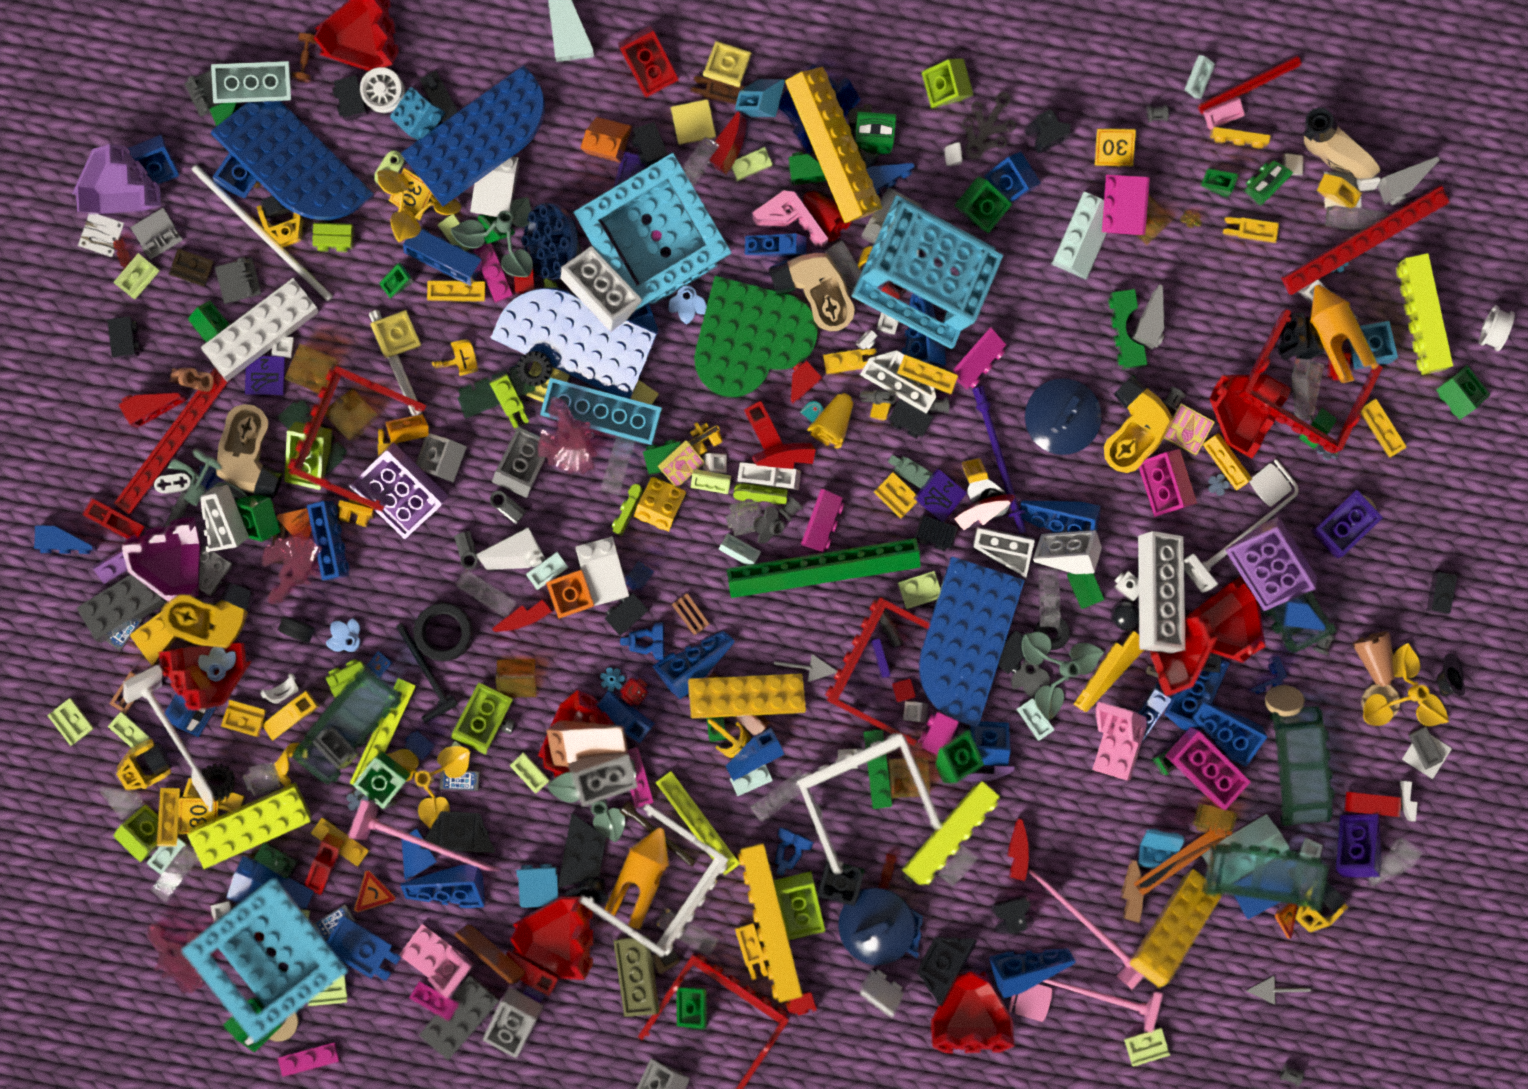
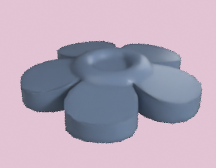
M1322 445L1317 448V452L1323 454L1325 460H1330L1331 457L1336 459L1339 456L1338 452H1327Z
M1217 474L1216 477L1211 476L1208 479V482L1213 484L1208 487L1210 493L1216 492L1218 496H1222L1225 493L1224 489L1229 488V482L1224 481L1225 476L1223 474Z
M356 790L354 794L350 793L347 795V800L351 802L348 804V808L353 811L357 807L358 810L361 801H369V798L366 795L362 796L363 793Z

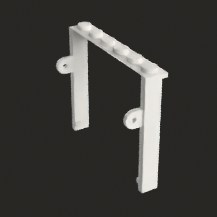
M895 733L890 735L887 741L882 743L881 741L875 742L867 750H857L853 753V756L837 759L835 761L836 764L831 766L824 765L818 768V772L804 774L800 780L796 781L801 789L833 872L836 874L843 872L841 868L843 863L838 861L822 821L823 813L820 807L815 804L809 788L900 746L930 816L931 824L935 829L943 827L907 739L902 734Z
M645 803L643 809L648 812V816L653 815L715 859L656 945L594 904L592 898L587 899L582 896L579 901L663 957L664 954L668 955L673 948L672 942L674 939H678L682 935L684 924L686 922L689 923L694 917L695 912L693 911L697 905L701 906L706 899L704 895L707 890H711L715 886L718 874H722L727 868L728 864L726 862L728 859Z

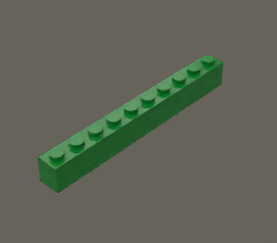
M913 538L728 568L726 570L731 598L921 568L917 539Z

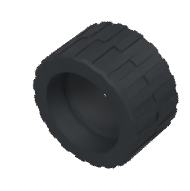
M435 603L432 606L426 607L418 615L413 628L414 641L418 649L425 656L439 661H451L464 655L467 649L470 648L474 637V627L468 614L460 607L448 603ZM439 614L452 615L461 625L462 635L460 641L449 650L434 648L426 637L427 624L433 617Z

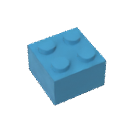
M1389 321L1360 326L1378 365L1390 364L1398 358ZM1348 338L1355 370L1367 368L1363 366Z

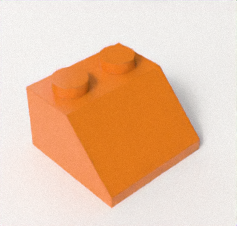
M596 117L586 129L580 148L586 154L621 163L632 126Z
M583 570L546 582L558 619L595 606Z

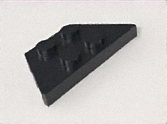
M440 811L424 838L425 841L449 851L495 853L480 813ZM420 845V849L432 850Z
M571 813L558 887L578 883L585 878L600 876L606 837L573 813Z
M935 937L917 973L924 980L927 989L933 994L939 1006L944 1005L978 940L973 938Z

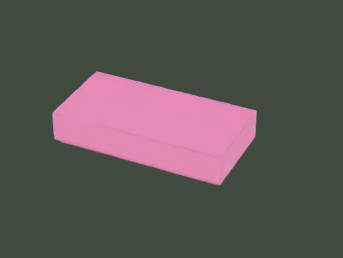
M1239 97L1203 111L1210 130L1213 127L1221 126L1245 116Z

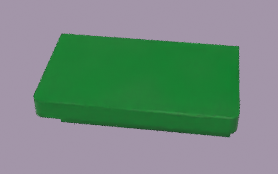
M211 301L198 306L188 318L189 322L206 343L230 326Z
M1093 573L1067 574L1081 609L1104 600Z

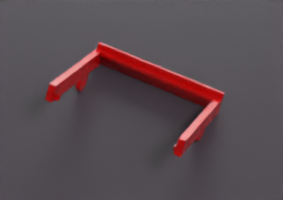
M1286 309L1280 313L1238 396L1242 397L1243 401L1247 404L1257 406L1262 413L1272 415L1277 422L1292 427L1291 429L1294 432L1307 436L1309 441L1322 445L1327 452H1339L1343 449L1353 427L1360 420V413L1383 367L1378 365L1376 369H1371L1337 440L1331 438L1252 390L1260 373L1268 367L1270 363L1268 357L1286 322L1291 320L1289 317L1291 311Z
M334 366L333 369L328 370L325 377L328 381L325 387L322 386L318 393L320 400L318 404H314L310 412L313 415L310 422H306L304 426L303 440L299 439L295 450L298 452L295 458L292 457L288 464L289 474L382 512L384 506L379 504V500L371 501L336 486L328 480L301 471L341 376L411 406L416 411H424L426 405L341 367Z
M879 597L878 600H873L869 608L871 610L869 617H864L860 625L863 629L860 635L856 633L851 643L854 645L851 652H846L842 660L845 664L842 669L838 668L834 679H836L834 685L828 687L825 696H827L826 701L892 735L895 733L904 735L907 742L914 746L917 740L911 738V734L905 735L838 700L885 608L926 629L929 627L928 622Z
M693 953L660 1002V1013L694 965L779 1023L735 1088L743 1089L788 1023L790 1017L787 1016L788 1012L781 1007H778V1009L771 1005L772 1002L768 998L757 996L755 994L756 991L750 986L746 985L744 987L739 984L740 980L731 974L728 976L723 973L724 969L719 965L708 963V958L701 953L697 955ZM660 1013L651 1015L639 1033L638 1038L643 1040L645 1036L648 1037L650 1035L648 1031Z

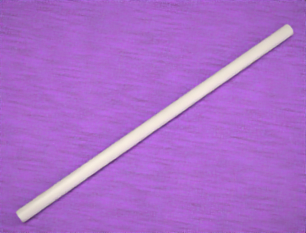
M198 165L192 168V171L323 298L327 301L331 300L333 296Z

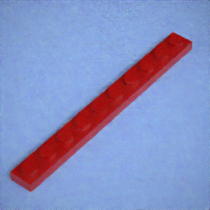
M1439 185L1281 277L1288 294L1292 295L1450 203L1443 186Z
M216 368L210 373L213 377L212 389L209 392L197 390L114 502L116 506L127 514L131 515L153 486L155 480L162 474L231 381L230 379L227 382Z

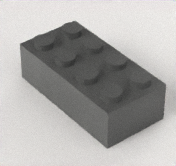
M129 575L78 606L77 610L94 639L103 643L105 640L165 605L167 601L133 575Z
M473 974L466 979L450 998L459 1004L451 1019L447 1021L436 1014L419 1034L423 1040L447 1060L453 1056L500 1001V998Z

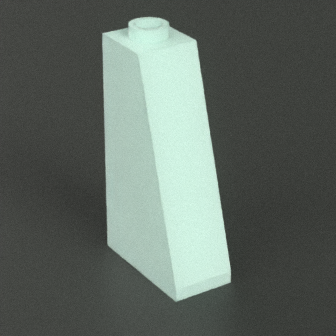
M548 0L556 61L594 57L592 46L572 0Z

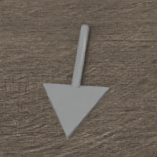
M813 654L810 666L774 662V665L809 670L808 682L837 672Z
M1272 976L1246 991L1275 1005V992H1310L1311 988H1275V979Z

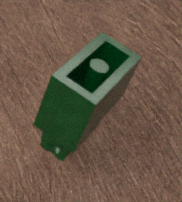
M269 842L262 844L254 858L255 861L286 879L292 876L300 862L299 859Z

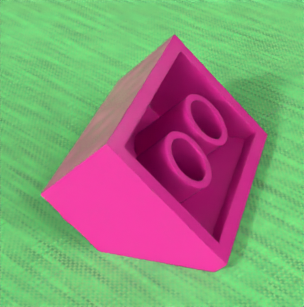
M1106 175L1102 232L1145 235L1150 177Z
M990 327L951 373L958 375L957 382L968 390L970 386L974 388L980 382L978 377L983 372L987 374L993 367L991 362L995 358L999 360L1006 352L1004 350L1006 344Z
M1180 449L1148 458L1139 467L1154 517L1197 504Z
M821 489L802 540V546L823 553L824 549L828 550L831 539L828 538L830 531L834 532L838 523L835 517L837 513L841 514L845 504L841 502L842 497Z

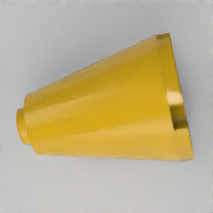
M845 393L837 394L810 424L808 432L812 431L810 435L824 445L829 446L832 443L835 444L834 448H841L854 405L852 397Z

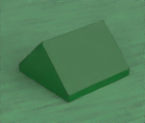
M678 987L676 990L677 1026L706 1029V987Z

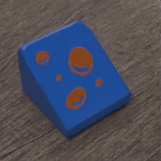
M378 651L366 666L381 678L393 662Z

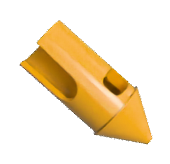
M1316 285L1314 287L1310 323L1317 329L1320 340L1340 382L1354 381V376L1342 352V344L1346 339H1350L1364 367L1371 366L1372 369H1376L1378 363L1352 312L1350 303L1325 287Z
M657 828L629 848V854L604 909L609 914L616 916L630 885L633 882L637 884L640 889V895L628 924L632 928H641L659 887L661 876L667 866H669L665 833L662 828Z

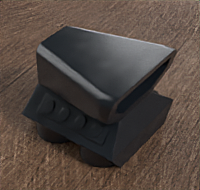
M1047 110L1024 128L1027 136L1037 137L1033 149L1038 154L1066 141L1073 133L1070 129L1071 124L1059 122L1060 116L1055 111Z
M1304 312L1290 315V322H1286L1279 336L1278 354L1285 361L1296 356V361L1305 363L1324 353V346L1318 331L1310 323L1311 317H1305Z
M827 858L817 896L855 906L865 869L843 863L841 866L843 872L836 874L833 872Z
M1027 895L990 905L991 912L1001 919L995 926L998 934L1019 933L1027 930L1034 924L1033 917L1025 914L1032 905Z

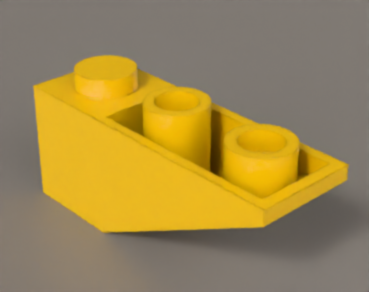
M305 691L263 723L262 727L273 741L320 706L311 693Z

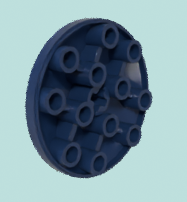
M543 203L529 213L526 222L530 221V224L525 226L521 242L527 253V247H529V255L533 262L534 272L543 279L557 280L561 279L562 267L580 255L582 249L577 236L575 220H572L568 212L560 205Z
M1054 379L1042 384L1030 396L1025 408L1026 429L1031 439L1041 449L1056 455L1074 454L1086 448L1098 434L1101 425V408L1094 393L1084 384L1072 379Z
M875 887L859 891L855 906L847 904L843 906L839 916L838 929L844 947L853 957L870 965H886L898 960L910 948L915 935V920L909 905L901 896L891 890Z

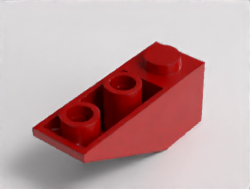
M761 401L744 409V413L764 450L783 445Z
M508 950L506 955L525 971L521 981L550 996L559 977Z

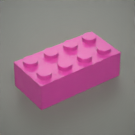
M1191 727L1165 755L1217 807L1226 810L1250 783L1198 730Z

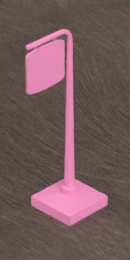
M361 801L348 837L353 839L367 840L371 829H378L490 871L501 870L500 867H494L469 856L459 855L379 822L376 815L380 806L374 801Z
M1029 869L1028 872L1040 881L1124 961L1125 967L1117 974V977L1133 989L1144 977L1143 974L1128 964L1133 956L1125 953L1039 875Z
M1051 979L1043 981L1137 1010L1140 1014H1144L1145 1031L1153 1032L1163 995L1162 992L1154 990L1147 1003H1137ZM1038 984L1018 994L1016 1004H1014L1016 995L1012 996L1008 1012H1012L1014 1005L1016 1006L1015 1013L1017 1015L1043 1022L1050 1006L1052 988Z

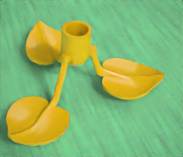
M379 170L377 172L378 183L386 193L391 195L400 193L399 210L393 213L390 218L391 227L398 242L419 235L421 227L416 219L430 206L434 205V210L442 215L458 213L462 208L456 198L442 206L432 194V201L424 206L416 215L411 210H402L404 201L403 191L408 190V181L402 174L393 170Z
M1409 643L1402 645L1392 656L1394 676L1403 677L1406 682L1413 686L1409 688L1407 697L1389 703L1381 694L1369 696L1364 704V721L1373 726L1385 725L1393 717V711L1389 706L1412 700L1418 701V704H1420L1416 709V716L1421 724L1435 726L1448 723L1447 712L1439 698L1429 694L1427 686L1419 685L1418 682L1408 679L1415 677L1419 673L1420 661Z
M452 746L442 750L437 757V762L441 768L432 772H418L416 770L419 764L418 757L409 749H401L387 754L411 773L405 782L410 781L415 773L416 784L424 787L431 795L432 799L425 798L418 807L420 819L429 828L433 825L440 811L450 812V805L447 799L444 797L435 799L434 793L429 788L434 781V775L444 770L446 776L450 778L463 776L469 766L470 751L467 748Z

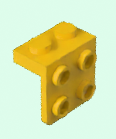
M652 477L637 505L634 517L669 532L675 515L685 497V490Z

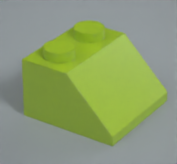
M948 59L922 71L931 108L959 102L973 95L964 59Z
M145 804L123 822L113 835L140 863L158 847L159 816Z

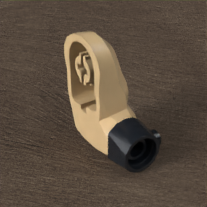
M1323 107L1314 108L1309 111L1305 119V131L1303 134L1304 144L1311 153L1319 156L1330 168L1358 179H1372L1380 172V167L1375 160L1339 128L1330 111Z
M827 253L802 255L788 262L784 260L768 267L776 294L795 291V288H802L811 304L814 321L819 328L827 331H839L847 327L852 321L855 309L845 280Z
M243 404L236 406L227 415L225 428L219 441L217 461L222 465V469H216V473L223 481L236 486L242 491L274 499L280 488L283 473L265 464L263 466L259 462L261 444L268 429V419L263 411L254 405Z

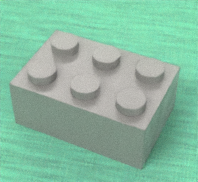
M509 988L501 1000L483 1040L517 1058L544 1006Z

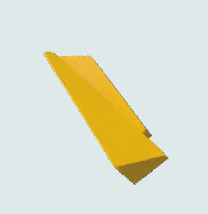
M1131 631L1122 646L1118 643L1113 644L1074 702L1075 706L1084 712H1088L1144 651V649H1140V635Z

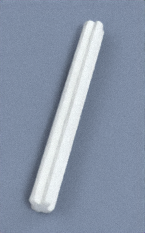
M378 310L369 313L372 322L382 319ZM398 355L389 357V363L403 395L417 401ZM408 406L412 416L422 413V411H416L413 407Z

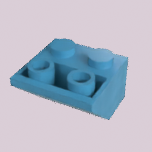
M756 80L739 91L735 110L751 117H776L785 80Z

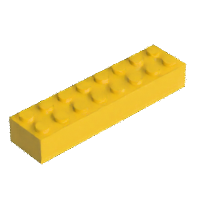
M820 67L802 71L785 80L844 222H851L883 209L880 198L873 187V181L868 175L865 162L860 156L858 146L852 137L851 129L844 118L843 110L839 106L835 91L831 87L828 74L824 68Z
M764 843L741 848V853H738L740 865H745L746 872H743L745 884L750 885L751 890L748 891L750 904H755L756 909L752 910L755 922L760 924L757 932L759 940L764 941L765 947H762L764 960H769L770 966H767L769 979L774 980V985H771L774 998H778L779 1002L801 997L802 994Z

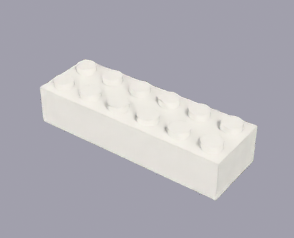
M292 278L204 344L201 349L228 382L319 312L315 304Z
M1154 531L1139 535L1140 649L1165 653L1185 650L1183 536Z

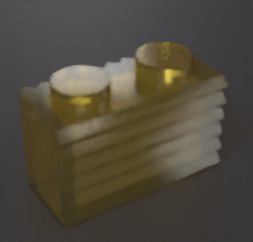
M1197 803L1192 825L1197 826L1196 830L1207 833L1208 830L1215 831L1214 835L1226 838V835L1232 836L1237 813Z

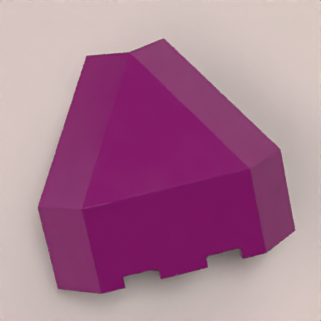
M195 517L169 521V526L154 527L145 531L146 535L139 538L136 535L131 536L123 543L122 550L128 572L165 600L169 601L179 595L198 596L201 542Z

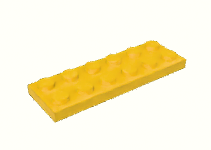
M802 674L697 678L688 680L691 718L806 712Z

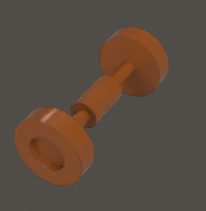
M299 33L298 40L305 42V47L302 50L300 60L302 65L301 72L292 73V79L295 81L311 82V75L305 74L304 71L305 65H308L309 43H317L314 40L315 35Z

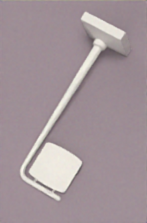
M1277 459L1274 462L1278 467L1276 468L1271 463L1252 477L1250 481L1251 486L1258 496L1270 507L1292 490L1289 482L1294 486L1295 492L1207 562L1203 561L1201 563L1194 554L1184 558V571L1202 593L1217 585V582L1209 572L1211 567L1227 555L1226 548L1265 523L1297 496L1299 491L1298 485ZM1278 469H1280L1283 472V474L1288 478V481L1285 479V477Z
M156 665L124 681L123 693L126 703L129 704L142 696L148 699L192 767V783L206 806L209 805V811L211 812L213 810L212 792L153 694L154 690L162 687L161 668L159 665Z

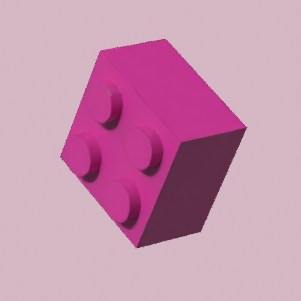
M935 712L934 715L930 714L926 723L929 727L926 732H922L918 740L921 743L919 747L938 755L939 748L950 742L959 722L938 712Z

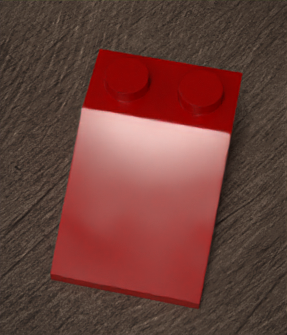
M651 26L617 43L645 98L679 80Z
M179 393L128 395L118 405L129 425L139 428L187 401V398Z

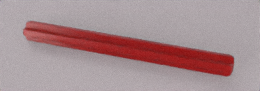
M1295 56L1199 104L1198 110L1201 114H1204L1203 111L1239 97L1301 66V60L1298 56Z

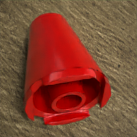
M815 190L812 192L808 191L802 198L804 206L825 233L829 242L841 236L839 232L843 228L847 230L853 222L845 223L837 203Z

